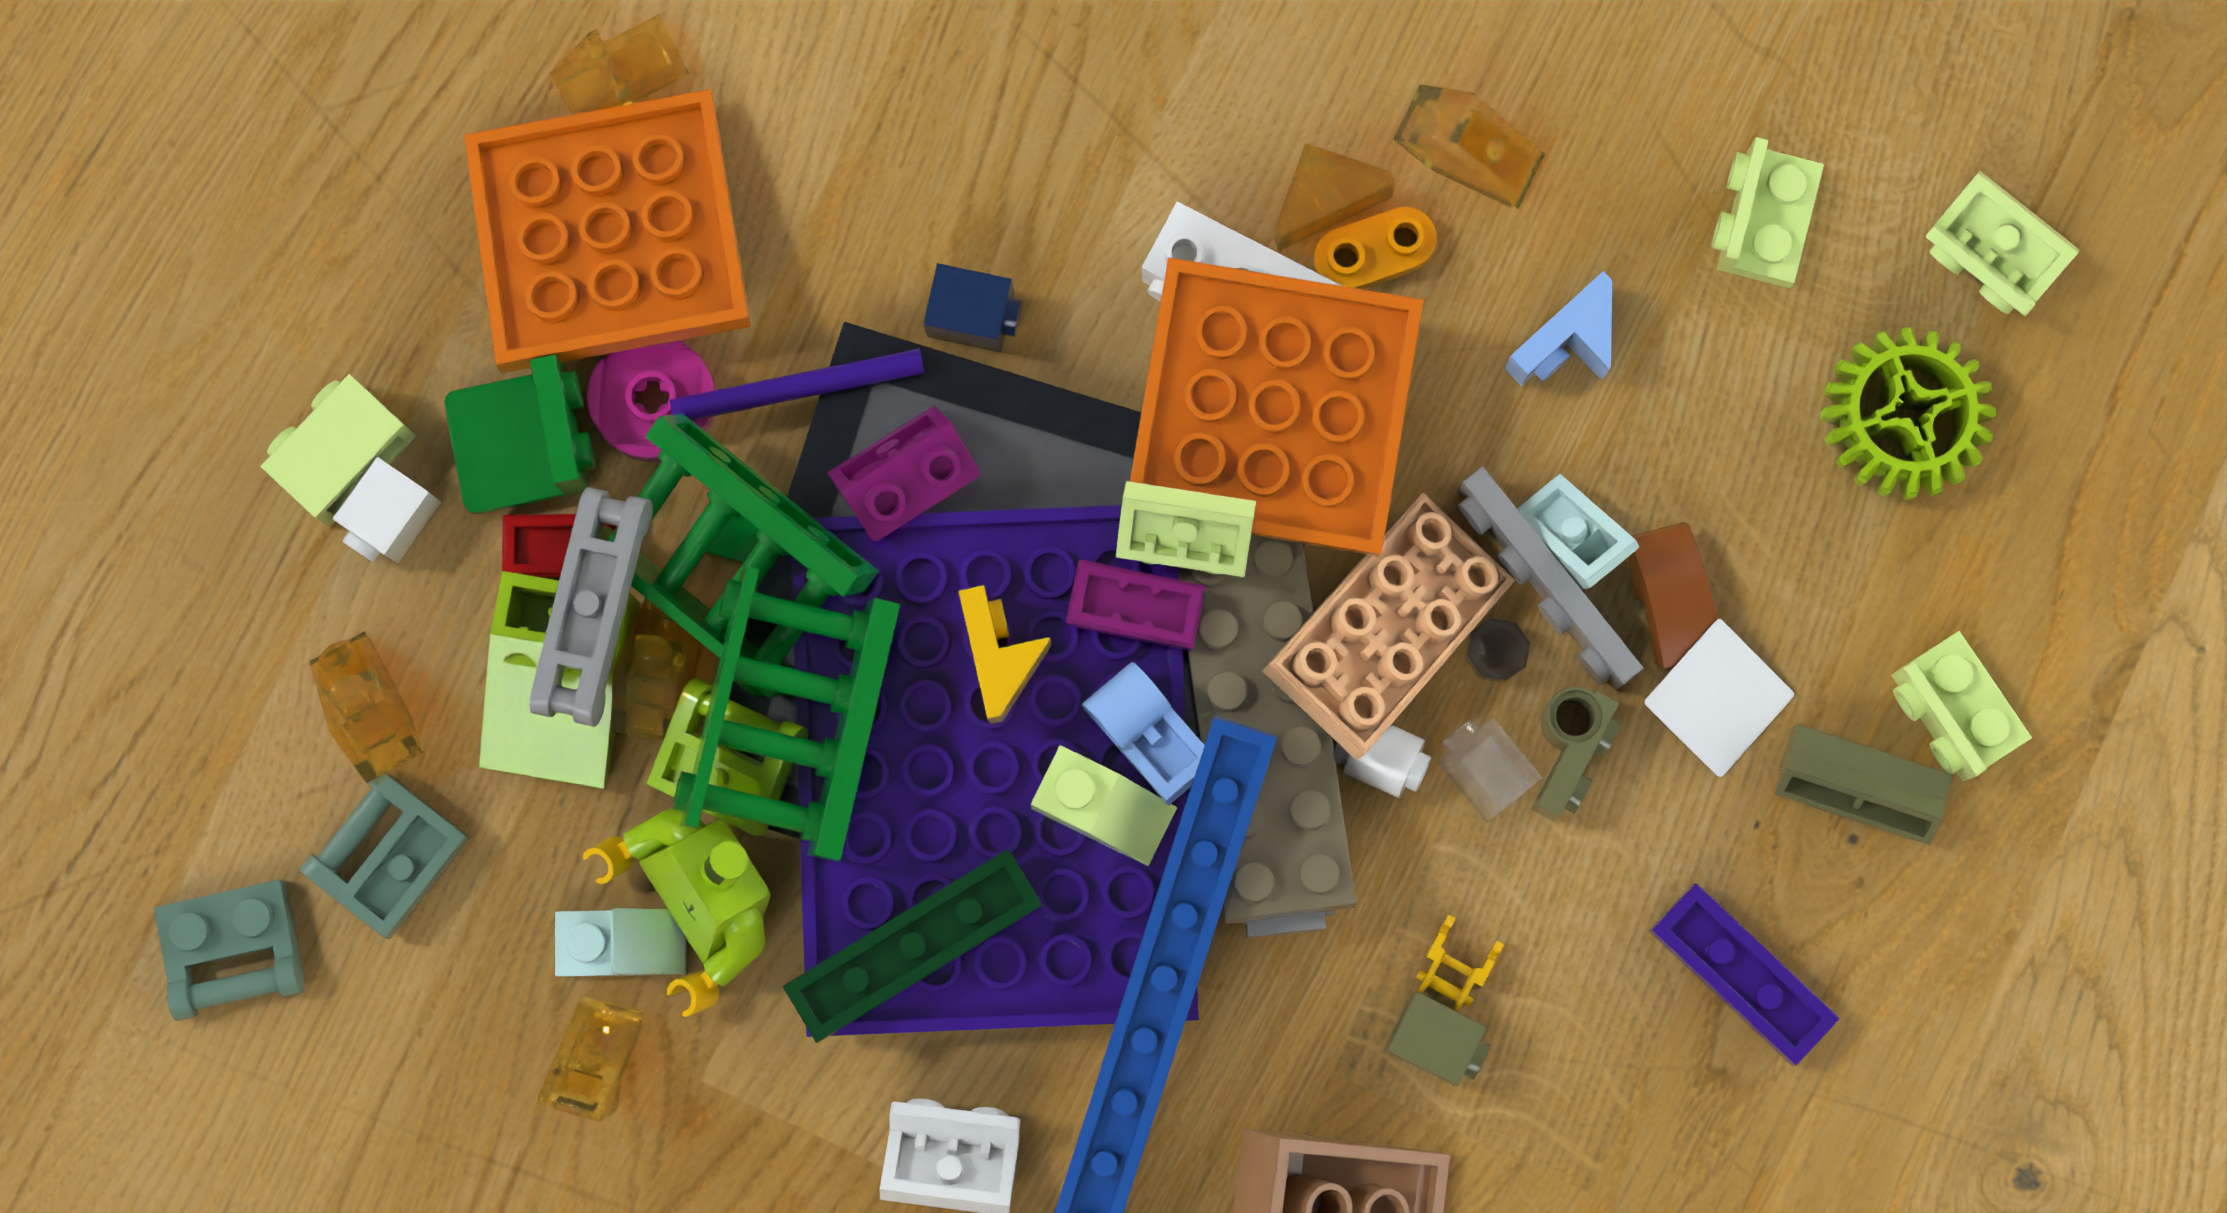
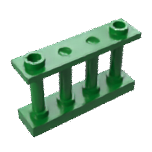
M686 415L659 416L645 437L661 450L658 454L661 463L637 496L652 501V520L683 476L691 477L693 475L710 490L707 496L710 502L662 570L639 552L631 586L719 658L729 619L718 617L723 593L713 607L709 609L682 586L731 516L739 517L741 514L759 529L756 533L759 542L732 578V580L738 581L740 572L747 566L760 569L755 591L781 555L788 556L791 554L808 568L806 572L808 582L794 602L818 608L823 606L830 595L838 596L840 594L844 597L864 592L879 572ZM604 525L600 529L598 539L615 542L618 526L612 530L609 526ZM776 625L760 649L743 637L739 656L781 665L804 631ZM737 682L746 691L760 698L768 697L772 699L785 695V693Z
M747 566L740 572L738 581L727 579L718 614V617L729 619L693 772L681 771L672 809L683 812L680 826L692 829L698 828L702 810H707L801 832V839L810 841L808 856L829 861H840L900 604L874 598L866 603L864 612L854 610L851 616L754 592L760 569ZM748 617L846 641L845 647L855 650L850 675L840 673L838 678L834 679L739 656ZM733 681L830 704L832 712L840 713L835 739L825 737L823 742L820 743L724 720ZM717 746L816 768V775L825 777L820 802L809 801L806 807L709 784Z

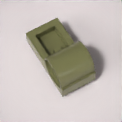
M1570 687L1557 693L1545 705L1540 717L1541 731L1546 740L1554 747L1560 749L1561 752L1531 810L1552 821L1560 818L1564 809L1573 814L1576 813L1592 783V779L1584 776L1583 773L1593 753L1604 757L1622 723L1612 718L1619 705L1618 701L1598 691L1593 693L1585 688ZM1575 703L1586 711L1589 724L1585 734L1571 736L1559 728L1556 721V712L1559 705Z

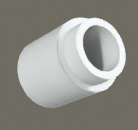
M1390 725L1370 750L1358 760L1354 759L1339 743H1337L1334 750L1335 762L1344 766V774L1397 798L1401 797L1405 787L1417 792L1432 757L1422 753L1425 744L1424 739L1393 725Z

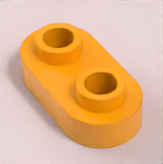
M1398 207L1336 228L1325 234L1318 242L1313 260L1314 272L1342 286L1363 290L1416 272L1423 268L1433 255L1437 240L1434 224L1425 213L1418 209ZM1401 228H1407L1415 233L1417 241L1412 246L1403 247L1395 242L1393 234ZM1340 249H1350L1356 254L1358 261L1351 267H1342L1336 263L1334 254Z

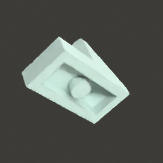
M1561 474L1517 508L1581 590L1591 588L1640 548L1637 541Z
M612 908V910L555 912V976L687 974V938L669 909Z

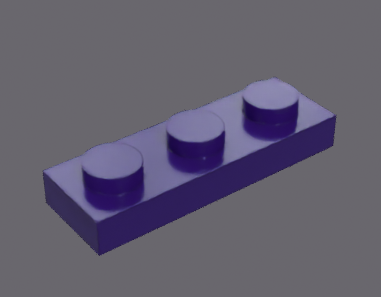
M1696 883L1692 884L1649 930L1656 939L1791 1066H1797L1840 1019Z

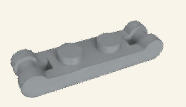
M590 487L583 491L531 690L529 707L532 714L554 717L559 712L572 715L574 722L592 727H596L599 724L605 707V688L642 540L647 534L652 520L653 505L651 500L629 496L626 501L612 499L608 491ZM605 523L618 526L615 542L598 539L600 529ZM565 668L582 671L577 690L562 686Z

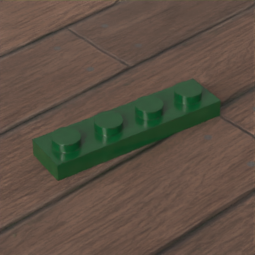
M1007 849L782 987L814 1041L819 1043L1043 905L1012 853Z

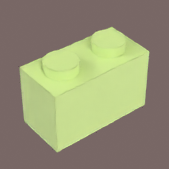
M350 374L341 383L338 380L329 383L317 394L311 405L314 411L297 428L291 426L282 431L273 440L267 450V454L270 457L260 466L311 515L329 527L335 522L333 517L374 460L379 457L390 465L417 436Z

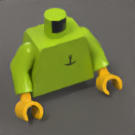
M668 809L626 831L624 839L618 836H610L585 851L582 858L586 860L594 854H598L607 862L608 872L595 880L599 884L608 883L632 867L634 857L640 860L641 868L704 965L705 971H698L675 979L667 988V995L669 997L686 990L689 991L691 1005L681 1014L683 1017H687L716 1005L719 999L718 985H728L762 953L766 945L763 917L771 894L768 886L748 857L746 850L741 846L726 821L718 818L704 825L700 819L698 828H687L680 826L683 812Z

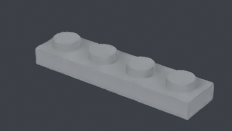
M1481 467L1464 480L1458 490L1459 495L1463 498V501L1458 504L1462 515L1480 535L1487 530L1503 549L1498 554V558L1506 571L1520 585L1528 580L1541 596L1543 601L1537 606L1549 625L1560 635L1568 630L1583 651L1577 657L1588 674L1599 685L1608 681L1616 691L1644 669L1485 468Z

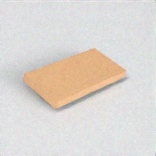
M1422 493L1385 532L1381 556L1366 554L1262 672L1354 759L1358 760L1370 750L1512 585L1515 579L1433 501Z

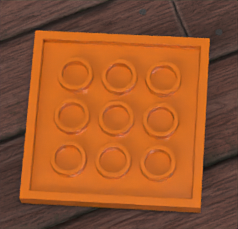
M711 89L464 135L495 363L501 374L531 368V359L556 355L560 362H566L751 327L715 101Z
M1168 257L1130 482L1256 501L1251 535L1381 556L1424 299Z

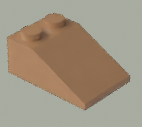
M1243 1128L1233 1213H1443L1450 1154L1306 1134Z

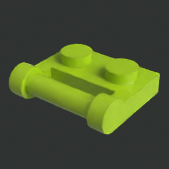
M696 677L685 686L648 778L647 785L674 797L681 771L693 772L702 735L697 731L702 719L706 717L713 684ZM730 699L728 700L724 720L808 739V729L790 720H786L781 724ZM718 745L709 784L779 800L793 763L765 757L764 762L761 763L732 748ZM702 810L716 818H722L727 823L754 836L765 835L769 827L767 824Z

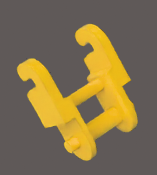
M1448 913L1424 957L1432 963L1427 972L1419 969L1415 978L1421 980L1417 992L1422 994L1429 987L1455 1001L1453 1010L1458 1012L1463 1004L1471 1006L1474 998L1468 994L1472 986L1483 987L1504 943L1499 940L1494 942L1481 968L1467 966L1445 954L1446 951L1441 947L1447 937V932L1456 919L1455 916ZM1441 962L1468 977L1462 989L1434 975Z

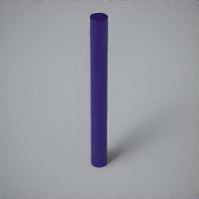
M920 348L670 399L672 415L684 414L694 421L923 374L925 371Z

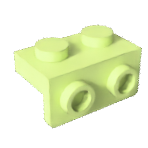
M1981 171L1976 174L1926 235V238L1935 244L1929 252L1937 261L1957 275L1964 268L1984 283L1979 290L1981 295L1997 309L2008 315L2015 308L2026 316L2035 306L2037 300L2079 253L2077 247Z

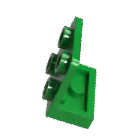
M556 355L531 359L532 374L454 390L445 397L444 405L464 507L473 514L493 512L583 493L587 487H590L587 470L595 469V458L588 432L580 433L576 409L583 408L580 382L576 371H568Z

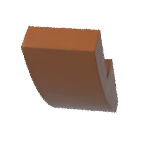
M1685 522L1631 535L1640 547L1628 557L1636 599L1645 603L1654 662L1664 669L1676 666L1717 620L1703 562L1691 528Z

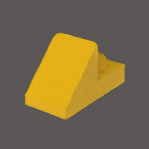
M984 585L960 590L959 596L987 719L990 724L1002 722L1052 645L1051 640L1048 637L999 648L998 639L1010 637L1001 599L988 601Z

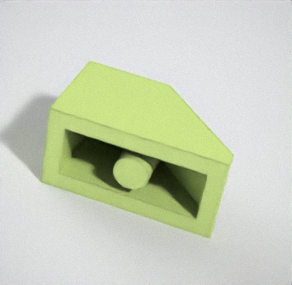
M1061 745L1031 803L1032 810L1146 866H1149L1177 809L1172 804L1168 806L1162 798L1124 776Z

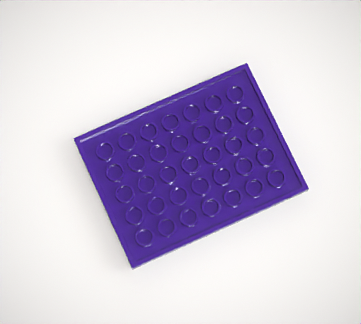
M1122 505L921 513L879 541L871 540L856 516L814 518L879 571L864 592L844 597L840 594L838 596L830 595L821 608L852 616L854 610L864 612L866 603L874 598L898 603L900 608L841 860L829 861L808 856L810 841L802 840L800 832L804 973L1007 849L1012 853L1043 905L831 1036L1115 1024L1187 802L1189 789L1171 803L1177 809L1149 866L1032 810L1031 803L1060 745L1124 776L1160 797L1082 706L1088 698L1131 662H1134L1149 677L1167 699L1171 708L1186 724L1182 649L1072 627L1065 623L1079 559L1179 580V567L1146 564L1141 561L1116 557ZM791 555L792 595L794 601L808 582L806 577L808 568ZM982 585L985 586L988 601L997 599L1002 601L1010 637L998 639L999 648L1048 637L1052 644L1002 722L990 724L987 719L959 596L960 590ZM804 631L794 645L795 669L837 679L840 673L850 675L855 650L846 648V641ZM796 696V722L808 729V740L822 743L825 737L835 739L840 713L832 712L830 704ZM798 764L799 805L807 807L809 801L819 803L825 777L817 776L816 768ZM1196 987L1186 1021L1199 1020L1198 987ZM806 1027V1037H812Z

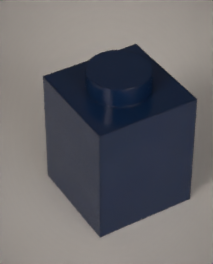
M937 263L923 323L927 337L1001 352L1004 336H1016L1022 311L1023 300L1013 298L1014 288L1012 279Z

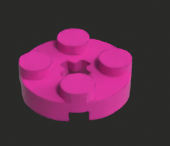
M678 340L609 353L605 360L601 359L593 369L589 380L587 392L588 409L593 422L609 445L627 457L646 462H660L658 454L661 450L645 436L659 416L672 415L670 399L714 391L716 386L712 375L701 357L685 343ZM656 381L659 382L662 393L669 394V400L667 404L659 406L657 413L647 414L646 407L636 403L635 398L637 393L647 392L649 382ZM714 417L694 420L693 422L704 431H707Z

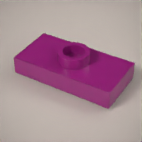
M1079 559L1065 623L1072 627L1193 652L1206 586Z

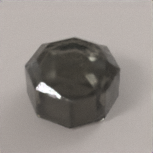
M1491 618L1469 635L1465 659L1479 679L1505 683L1526 667L1530 642L1516 622Z

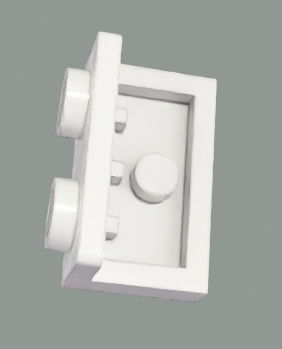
M912 1099L907 1103H891L889 1115L890 1130L879 1189L880 1200L978 1213H1010L1020 1145L1021 1120L1019 1118L1008 1116L1004 1111L991 1107H978L972 1111L944 1108L940 1103L929 1099Z

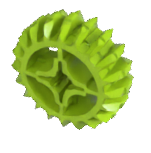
M1905 327L1898 333L1896 345L1886 331L1878 332L1873 337V349L1863 342H1859L1851 349L1854 363L1842 359L1836 364L1833 371L1842 382H1829L1824 387L1823 395L1829 400L1840 404L1825 407L1820 412V419L1822 421L1839 424V428L1834 429L1824 437L1825 444L1827 446H1836L1844 443L1847 450L1836 460L1837 466L1844 468L1855 460L1862 467L1854 479V482L1860 486H1863L1873 475L1878 476L1877 493L1879 496L1886 497L1889 495L1897 481H1899L1900 492L1904 500H1912L1918 495L1920 483L1929 496H1936L1943 491V478L1956 486L1966 478L1962 465L1975 468L1982 462L1983 456L1974 445H1987L1993 439V432L1978 424L1989 421L1996 416V408L1994 406L1978 403V399L1987 395L1992 390V383L1988 381L1972 383L1970 376L1980 368L1978 360L1972 359L1961 366L1954 360L1961 352L1962 346L1960 343L1952 342L1943 352L1937 350L1939 342L1937 331H1929L1923 337L1920 345H1917L1915 333L1911 327ZM1903 367L1917 369L1930 375L1942 385L1943 389L1929 390L1923 388L1916 382L1912 371H1904ZM1881 371L1885 382L1880 388L1883 396L1882 409L1876 410L1870 416L1861 418L1860 398L1863 387L1869 376ZM1901 405L1906 410L1916 408L1917 411L1930 407L1914 423L1910 418L1899 419V417L1886 420ZM1954 409L1955 429L1952 440L1943 455L1936 458L1931 445L1936 440L1933 430L1934 419L1940 417L1946 411ZM1877 437L1893 439L1900 445L1904 456H1911L1913 462L1890 456L1876 446L1871 439Z

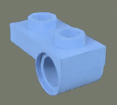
M1131 662L1088 698L1082 706L1169 806L1192 786L1205 745L1171 708L1167 699L1149 677L1134 662Z

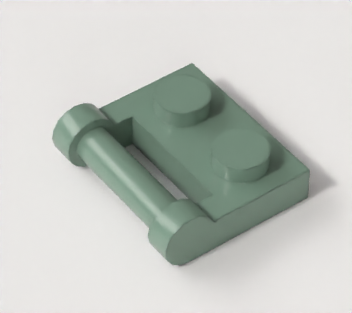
M379 768L368 782L372 787L321 853L318 856L311 854L299 870L382 937L391 939L471 837L410 791L397 778L384 769ZM394 804L403 811V814L348 882L338 871L389 806Z
M275 880L154 907L168 982L167 1001L174 1020L179 1021L196 1017L199 1009L280 992L283 997L304 992V974L286 881ZM273 949L275 957L274 967L194 984L191 968L193 966Z

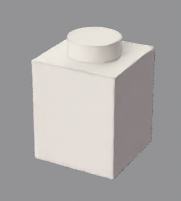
M377 457L333 517V520L349 530L342 541L374 563L382 553L398 564L442 502Z

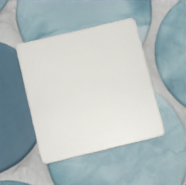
M1717 619L1645 699V705L1718 777H1722L1794 697V692L1723 620Z

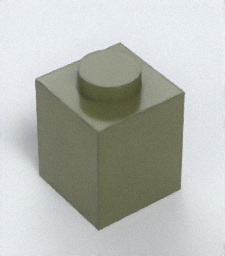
M1413 992L1384 1051L1453 1086H1459L1463 1076L1472 1080L1475 1079L1491 1045L1481 1041L1487 1029L1486 1026L1419 992Z

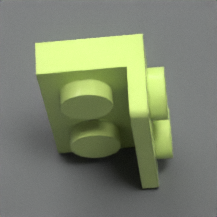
M1756 137L1746 154L1740 152L1735 154L1726 187L1736 191L1731 214L1723 211L1720 213L1711 248L1721 250L1717 270L1790 289L1795 283L1824 164L1767 150L1768 140Z
M1126 481L1122 499L1116 557L1141 561L1146 564H1162L1205 571L1211 574L1245 577L1256 501Z
M1960 631L1949 636L1891 674L1898 685L1893 689L1898 704L1911 720L1917 721L1921 719L1934 738V741L1929 746L1935 759L1947 773L1953 775L1957 772L1962 781L1977 777L1986 771L1987 767L2032 739V736Z

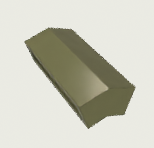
M1798 724L1791 729L1780 764L1775 794L1930 845L1943 821L1946 799L1954 775Z

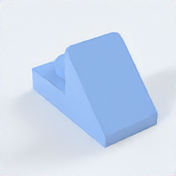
M1604 271L1517 349L1510 356L1504 369L1521 386L1535 374L1544 382L1571 356L1564 349L1568 345L1603 380L1611 367L1612 279Z

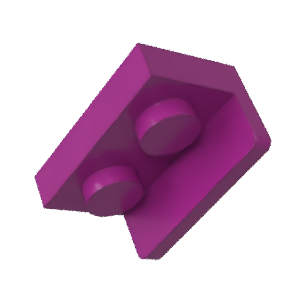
M933 405L828 472V475L853 510L871 540L879 541L980 476V469L952 423Z

